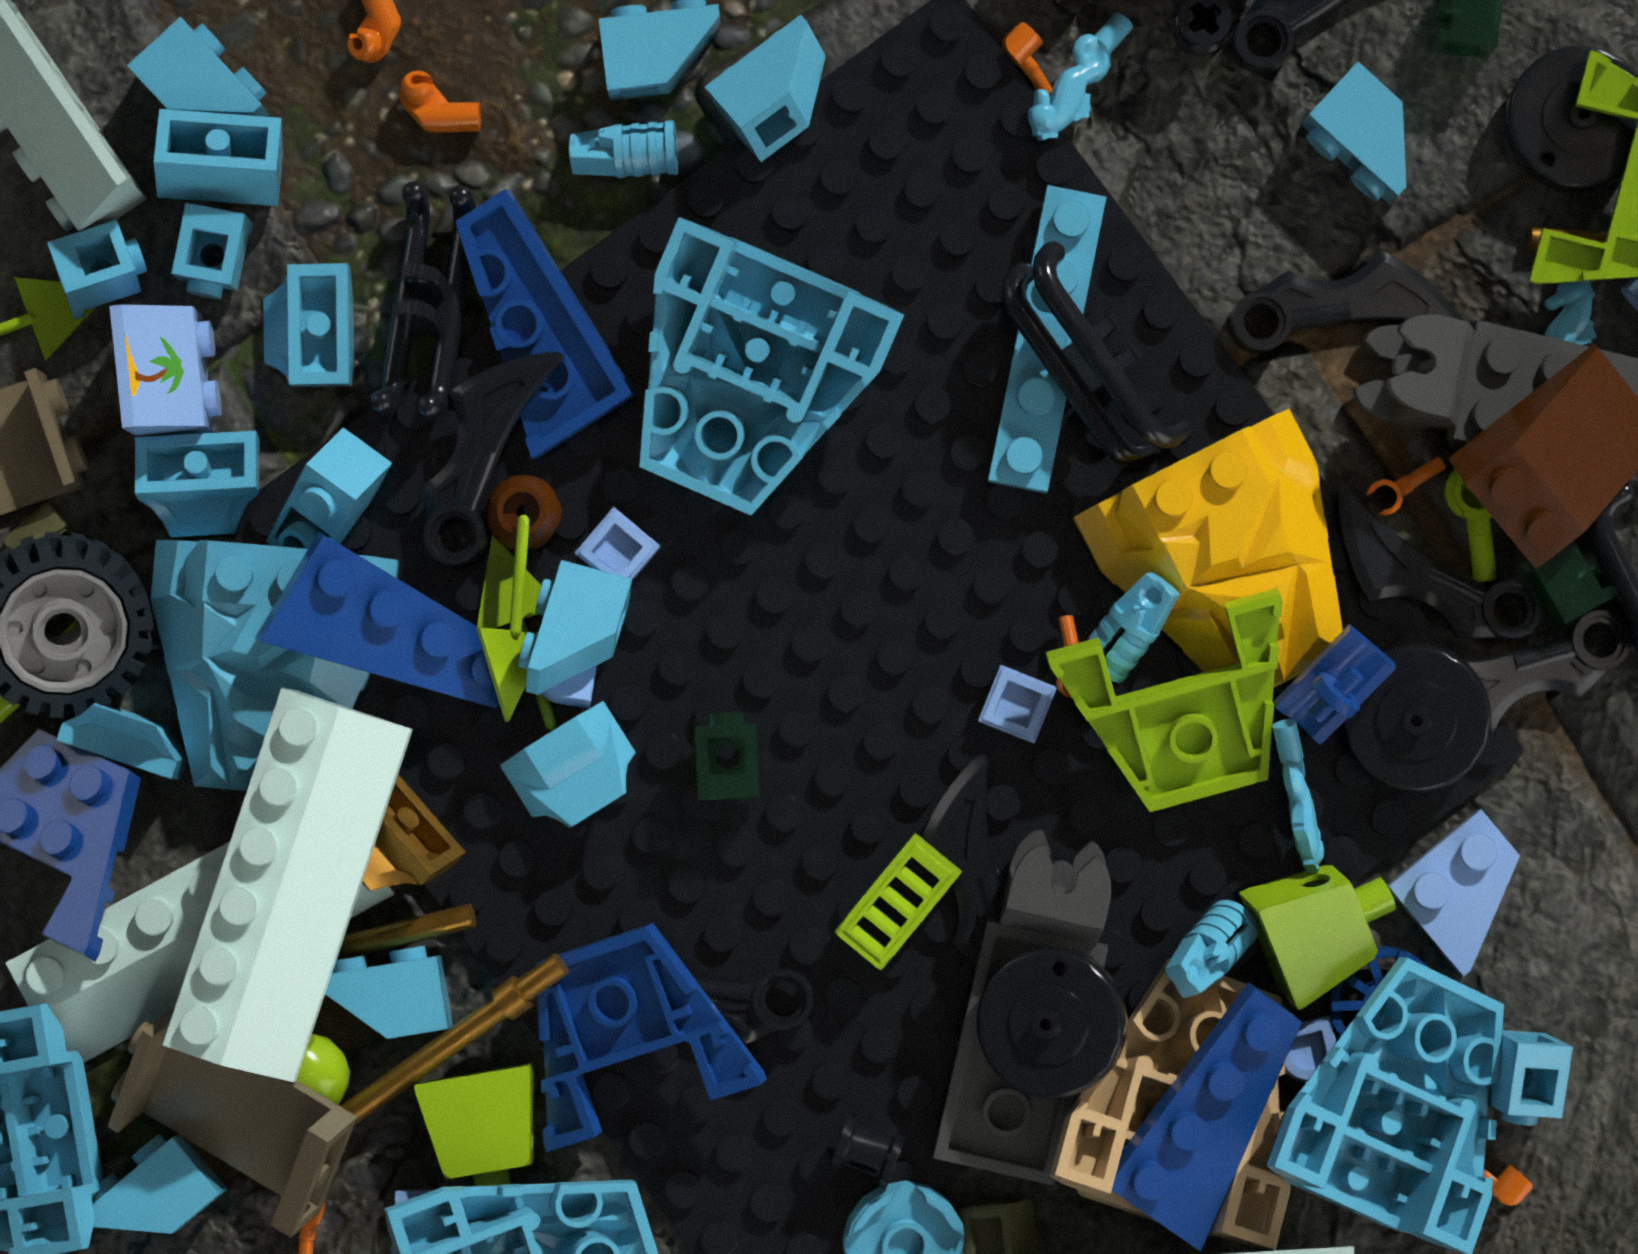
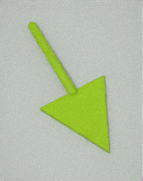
M14 277L27 313L0 323V336L32 324L44 359L47 361L96 307L85 310L84 317L74 320L60 281Z
M526 515L519 516L517 520L510 629L476 627L505 722L510 721L527 682V669L518 667L520 653L527 634L526 631H522L530 523Z
M493 534L477 627L495 629L510 624L515 557L495 539ZM527 570L522 631L529 632L525 619L539 615L535 614V609L542 585ZM542 694L536 695L545 727L548 730L556 729L557 721L551 702Z

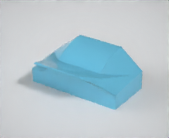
M287 264L285 281L273 293L263 298L264 363L286 375L288 385L291 387L352 386L354 310L349 264Z
M238 431L135 437V495L137 499L154 510L163 522L170 537L235 534L247 504L259 494L260 439L257 432Z
M602 701L527 746L502 763L500 767L532 817L548 816L571 828L627 793V765L636 752L606 703Z
M94 703L81 715L63 722L56 741L169 779L181 780L188 761L185 750L168 724L112 705L106 707Z

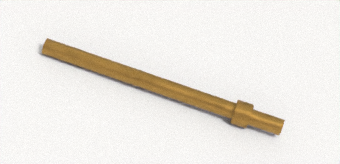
M554 953L519 979L511 976L492 990L493 997L346 1101L341 1107L358 1116L355 1125L502 1020L507 1017L514 1020L533 1007V998L569 973L567 965L558 954Z

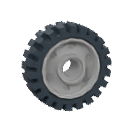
M58 531L45 532V537L34 539L32 535L21 539V545L14 549L8 546L0 552V694L3 699L12 705L17 703L26 712L38 715L39 711L47 712L49 717L63 718L64 712H73L76 717L94 703L103 706L112 703L111 696L117 692L123 695L131 687L130 679L133 675H140L145 666V654H150L153 617L149 600L141 581L121 555L113 552L105 543L97 539L93 541L86 539L83 534L70 532L69 536H61ZM68 613L76 618L74 627L67 634L52 636L44 631L48 619L53 615Z

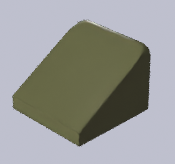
M44 501L6 536L4 542L6 547L9 546L11 549H14L21 545V539L32 535L34 539L45 537V532L58 531L61 536H69L70 532L74 533L76 529L51 503Z
M1017 1199L958 1208L959 1218L963 1223L964 1254H1039L1031 1199Z

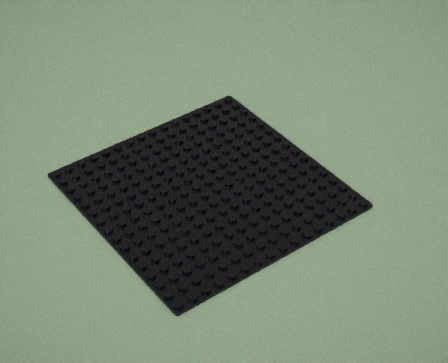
M930 0L823 78L819 83L809 127L764 161L760 162L742 140H738L560 270L637 395L538 459H531L525 441L527 436L521 417H519L505 443L479 513L486 521L485 508L490 494L500 482L511 476H535L546 481L552 487L562 507L561 522L551 539L544 546L527 550L526 570L541 585L545 578L555 581L561 560L590 567L575 552L613 507L660 545L661 548L632 581L629 606L612 658L597 665L590 705L591 708L602 701L606 703L636 752L627 765V793L571 828L548 816L532 817L500 767L502 763L553 731L545 727L536 694L526 692V687L509 722H505L500 704L497 708H492L373 673L370 674L364 690H360L353 707L354 710L413 729L398 774L466 851L454 866L424 883V885L442 910L469 903L472 905L476 916V927L459 931V933L498 986L511 976L519 979L536 967V963L550 957L554 953L560 954L578 948L584 942L591 944L651 923L656 926L694 978L757 984L764 974L775 968L784 967L798 970L808 978L814 990L815 1001L811 1013L803 1023L792 1029L777 1030L758 1040L744 1044L765 1072L767 1080L759 1086L710 1101L692 1048L686 1041L583 1073L601 1128L693 1254H844L842 1237L849 1214L863 1196L879 1187L875 1177L845 1166L839 1169L830 1167L847 1116L855 1118L857 1125L892 1138L896 1133L905 1136L889 1183L906 1180L929 1185L937 1191L970 1167L933 1158L976 967L953 944L959 918L958 903L953 887L950 886L882 970L876 968L835 933V930L914 833H917L922 838L929 819L942 796L957 776L978 755L984 754L988 758L986 822L992 860L1002 894H1004L1013 854L1021 840L1032 831L1043 830L1051 850L1050 858L1052 863L1063 860L1072 866L1074 856L1089 841L1096 843L1101 848L1111 880V899L1104 930L1098 943L1108 945L1104 969L1111 975L1121 991L1128 1019L1166 961L1172 958L1182 939L1214 903L1220 900H1231L1244 906L1239 892L1253 886L1306 871L1294 841L1289 799L1283 781V764L1279 759L1273 728L1268 780L1149 812L1109 754L1098 734L1080 712L1074 700L1063 695L1058 688L1055 691L1035 744L977 722L1000 665L1057 687V677L1049 666L1046 652L1064 647L1058 619L1065 615H1072L1078 642L1088 641L1091 633L1099 627L1103 617L1108 615L1112 605L1125 594L1116 584L1113 585L1099 571L1073 517L1120 493L1132 484L1275 414L1064 131L1058 132V138L1038 140L1037 136H1033L1028 120V111L1034 105V91L966 0ZM1047 185L1107 197L1083 315L1092 327L1113 313L1120 325L1115 328L1111 335L1102 340L1103 344L1111 355L1123 347L1135 344L1142 355L1126 367L1123 372L1153 415L1161 423L1170 425L1175 421H1185L1192 429V436L1187 443L1175 449L1160 448V456L1152 465L1142 469L1126 468L1113 461L1105 453L1066 398L1047 494L989 483L987 481L1018 332L1017 327L1004 307L1001 293L1003 280L1015 264L1026 262L1031 265ZM678 217L764 250L849 287L865 297L904 314L881 371L842 412V415L825 431L803 456L801 461L752 515H748L639 467L645 390L648 389L651 352H648L650 332L653 331L654 275ZM490 322L459 344L452 390L471 377L503 363L490 332ZM431 364L405 383L400 406L392 415L382 416L370 409L345 427L347 431L392 462L371 503L340 545L357 555L398 560L397 579L477 626L492 538L490 528L488 527V546L482 556L473 563L461 566L444 564L433 558L425 546L423 537L425 523L428 520L424 484L435 477L448 463L457 444L459 430L457 412L452 398H450L447 411L437 421L424 419L418 413L417 403L420 398L427 395ZM1103 385L1092 392L1128 442L1138 445L1144 441L1130 425ZM333 437L261 488L259 494L247 504L235 534L195 536L190 541L209 540L272 546L266 540L305 465ZM1319 475L1343 630L1350 624L1382 652L1405 644H1428L1451 651L1413 599L1391 597L1368 603L1354 576L1344 548L1338 517L1337 497ZM524 506L520 507L517 511L518 516H527L529 513L528 508ZM457 517L445 523L442 528L441 539L446 549L458 553L462 552L470 544L472 538L471 527L465 520ZM505 547L515 557V549ZM543 615L525 619L529 632H539ZM510 624L495 629L509 630ZM1161 629L1159 636L1149 645V649L1144 656L1140 657L1135 668L1130 670L1126 680L1123 683L1111 682L1115 696H1119L1202 672ZM1298 676L1273 688V724L1280 720L1291 719L1275 708L1274 700ZM551 702L557 721L556 728L588 710V708ZM1500 719L1496 729L1493 732L1490 731L1487 745L1481 757L1463 777L1439 789L1414 792L1390 787L1367 773L1357 762L1348 746L1343 723L1321 745L1313 740L1297 723L1304 754V780L1310 790L1317 826L1320 830L1321 841L1324 846V858L1320 862L1319 867L1333 865L1350 883H1353L1515 763L1522 754L1520 743L1504 721ZM911 857L905 864L906 867L932 888L939 881L936 876ZM896 876L890 882L893 888L916 907L923 900ZM880 896L873 903L898 925L902 926L907 920ZM863 916L857 924L884 946L891 939L866 917ZM1243 923L1238 929L1235 930V934H1237L1242 929ZM1257 938L1224 975L1225 977L1262 950ZM778 981L769 987L766 994V1003L775 1014L789 1016L798 1010L801 1003V995L797 987L792 983ZM538 996L533 998L534 1006L521 1014L520 1017L539 1041ZM539 1041V1043H540V1044L542 1045V1047L544 1048V1043H543V1041Z

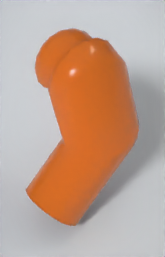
M361 0L367 14L356 34L350 33L347 39L348 51L356 60L374 63L388 54L401 27V17L393 0Z
M411 71L402 78L399 92L401 104L423 130L431 133L481 132L480 102H448L433 84V78L424 71Z

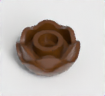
M530 475L511 476L500 482L487 500L485 508L487 525L500 544L507 548L515 549L517 520L519 518L517 511L520 507H527L529 510L527 516L530 520L528 550L540 548L551 539L561 522L562 507L552 487L541 478Z

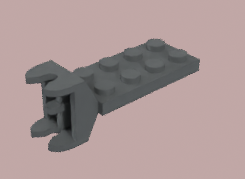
M1419 315L1405 320L1400 325H1385L1375 328L1364 336L1362 342L1376 357L1392 361L1391 370L1395 377L1387 379L1386 382L1372 380L1354 387L1353 396L1362 409L1377 418L1408 426L1448 428L1446 440L1466 445L1588 349L1589 346L1480 320L1469 323L1442 315ZM1599 349L1638 397V358ZM1638 470L1629 479L1628 483L1638 485Z
M1035 830L1021 840L1011 859L1004 888L1000 920L987 918L933 1158L1053 1185L1054 1178L1049 1175L1065 1116L1072 1106L1074 1095L1055 1099L1039 1098L1024 1094L1004 1082L991 1068L981 1049L977 1033L978 1006L982 993L994 973L1009 960L1029 951L1044 948L1070 949L1090 957L1104 968L1108 945L1098 943L1104 930L1109 909L1111 880L1103 852L1096 843L1089 841L1074 856L1072 866L1063 860L1052 863L1050 858L1051 850L1043 830Z

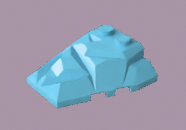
M678 217L654 275L653 331L650 332L648 352H651L648 389L645 390L639 467L748 515H752L801 461L803 456L825 431L835 423L850 403L881 371L904 314L865 297L849 287L764 250Z
M156 540L150 600L195 787L247 791L281 688L300 691L353 709L360 690L363 691L371 674L369 672L260 642L255 638L308 549L209 540H199V542ZM359 555L392 576L398 577V560Z
M1399 957L1322 1060L1321 1064L1287 1107L1267 1166L1275 1173L1283 1176L1286 1183L1377 1224L1396 1231L1410 1233L1427 1242L1462 1254H1472L1492 1199L1493 1178L1484 1177L1486 1139H1496L1497 1120L1487 1119L1489 1084L1499 1082L1504 1004L1409 958Z
M47 1003L1 1011L0 1251L9 1252L8 1254H60L89 1248L95 1222L92 1199L100 1192L99 1183L104 1178L83 1058L77 1050L66 1051L63 1027Z
M634 1180L441 1187L384 1208L387 1229L392 1242L390 1246L391 1254H658L641 1196Z

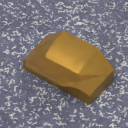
M399 774L362 882L368 891L402 883L423 885L454 866L466 853Z

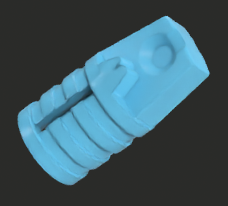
M674 120L665 121L664 123H657L655 121L648 122V124H614L613 126L571 134L569 139V158L572 174L615 176L617 178H627V176L643 177L644 175L660 176L666 173L668 175L678 174V147Z
M1155 572L1144 574L1109 609L1108 615H1105L1100 621L1099 627L1089 636V640L1099 637L1110 678L1113 682L1123 683L1126 680L1130 670L1135 668L1140 657L1144 656L1149 649V645L1159 636L1162 627L1180 596V593Z
M1220 900L1214 903L1185 935L1165 968L1169 979L1174 982L1177 991L1183 998L1200 994L1226 975L1257 938L1258 927L1254 917L1241 904L1231 900ZM1243 923L1242 929L1237 934H1235V930L1238 929Z

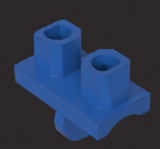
M1349 624L1274 700L1275 708L1282 714L1296 720L1310 737L1321 745L1347 718H1352L1360 710V705L1396 669L1395 662Z

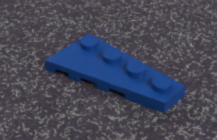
M502 190L455 221L478 294L482 296L491 324L490 332L496 350L500 352L503 363L529 355L556 351L562 353L565 357V360L538 389L520 415L527 436L525 441L531 459H538L637 394L511 190Z
M320 532L316 535L255 636L260 642L492 708H497L499 705L476 625Z
M1248 982L1122 1150L1112 1191L1201 1252L1302 1022Z

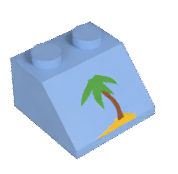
M109 306L122 428L136 437L214 432L212 417L221 416L222 406L217 380H208L206 357L215 356V338L211 321H202V314L193 306Z

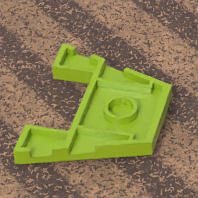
M1590 50L1588 53L1574 106L1636 122L1605 243L1543 228L1528 283L1542 285L1638 277V77L1632 76L1613 64L1612 60L1599 52Z
M1277 588L1224 602L1238 657L1237 663L1127 694L1115 696L1099 637L1046 652L1051 670L1067 689L1076 706L1098 734L1109 754L1149 812L1268 780L1274 704L1272 702L1274 676L1278 665L1279 646L1277 644L1279 617H1282L1283 605Z

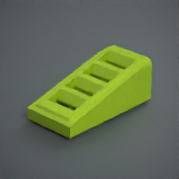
M914 833L839 924L835 933L876 968L882 970L962 871L917 833ZM911 857L939 879L933 888L905 866ZM895 876L923 899L917 907L890 885ZM879 896L907 918L902 926L898 925L873 904ZM863 916L891 938L885 946L857 924Z

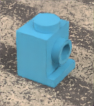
M185 203L171 272L178 280L187 282L185 292L205 298L221 299L223 289L238 291L248 237L251 235L253 222L243 213ZM211 247H221L224 250L222 263L215 267L207 266L204 262L206 251Z
M117 219L47 242L74 320L84 317L85 310L142 292L137 275L148 272L136 237L125 241Z
M1502 1030L1499 1082L1489 1084L1488 1105L1502 1112V1120L1518 1125H1537L1538 1117L1562 1118L1573 1047L1546 1033Z

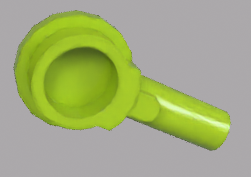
M1454 469L1445 482L1444 496L1451 511L1467 522L1473 579L1478 582L1497 580L1490 518L1493 517L1466 486L1456 469Z

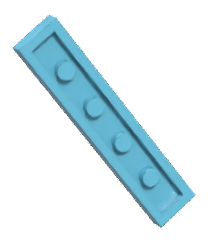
M1047 185L1031 266H1033L1034 256L1045 243L1055 240L1064 245L1065 257L1057 265L1056 269L1058 278L1083 314L1107 197ZM1033 279L1026 287L1027 299L1058 345L1063 349L1072 341L1042 300ZM1019 330L1017 332L987 482L1047 494L1066 397Z

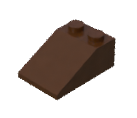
M1595 343L1448 458L1466 486L1535 569H1538L1582 535L1638 470V397Z

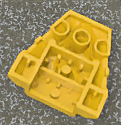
M1290 409L1275 414L1251 427L1248 426L1132 484L1120 493L1073 517L1099 571L1124 593L1144 574L1155 572L1180 593L1162 630L1183 650L1182 653L1201 672L1238 662L1224 602L1275 588L1278 589L1283 605L1282 617H1279L1277 640L1279 653L1277 669H1275L1274 687L1300 675L1343 631L1317 461Z

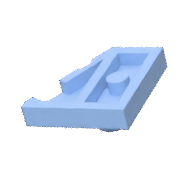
M1477 809L1387 884L1394 898L1459 976L1464 977L1472 969L1520 855L1482 809Z

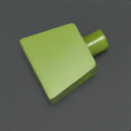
M1333 865L1320 866L1316 873L1303 871L1239 892L1244 907L1252 914L1257 923V939L1276 987L1297 1010L1306 1007L1375 959L1378 949L1367 923L1396 910L1394 898L1381 877L1354 889L1350 881Z
M533 1062L421 1081L414 1085L415 1094L445 1179L472 1175L474 1186L511 1184L508 1169L531 1165L534 1161L535 1070Z

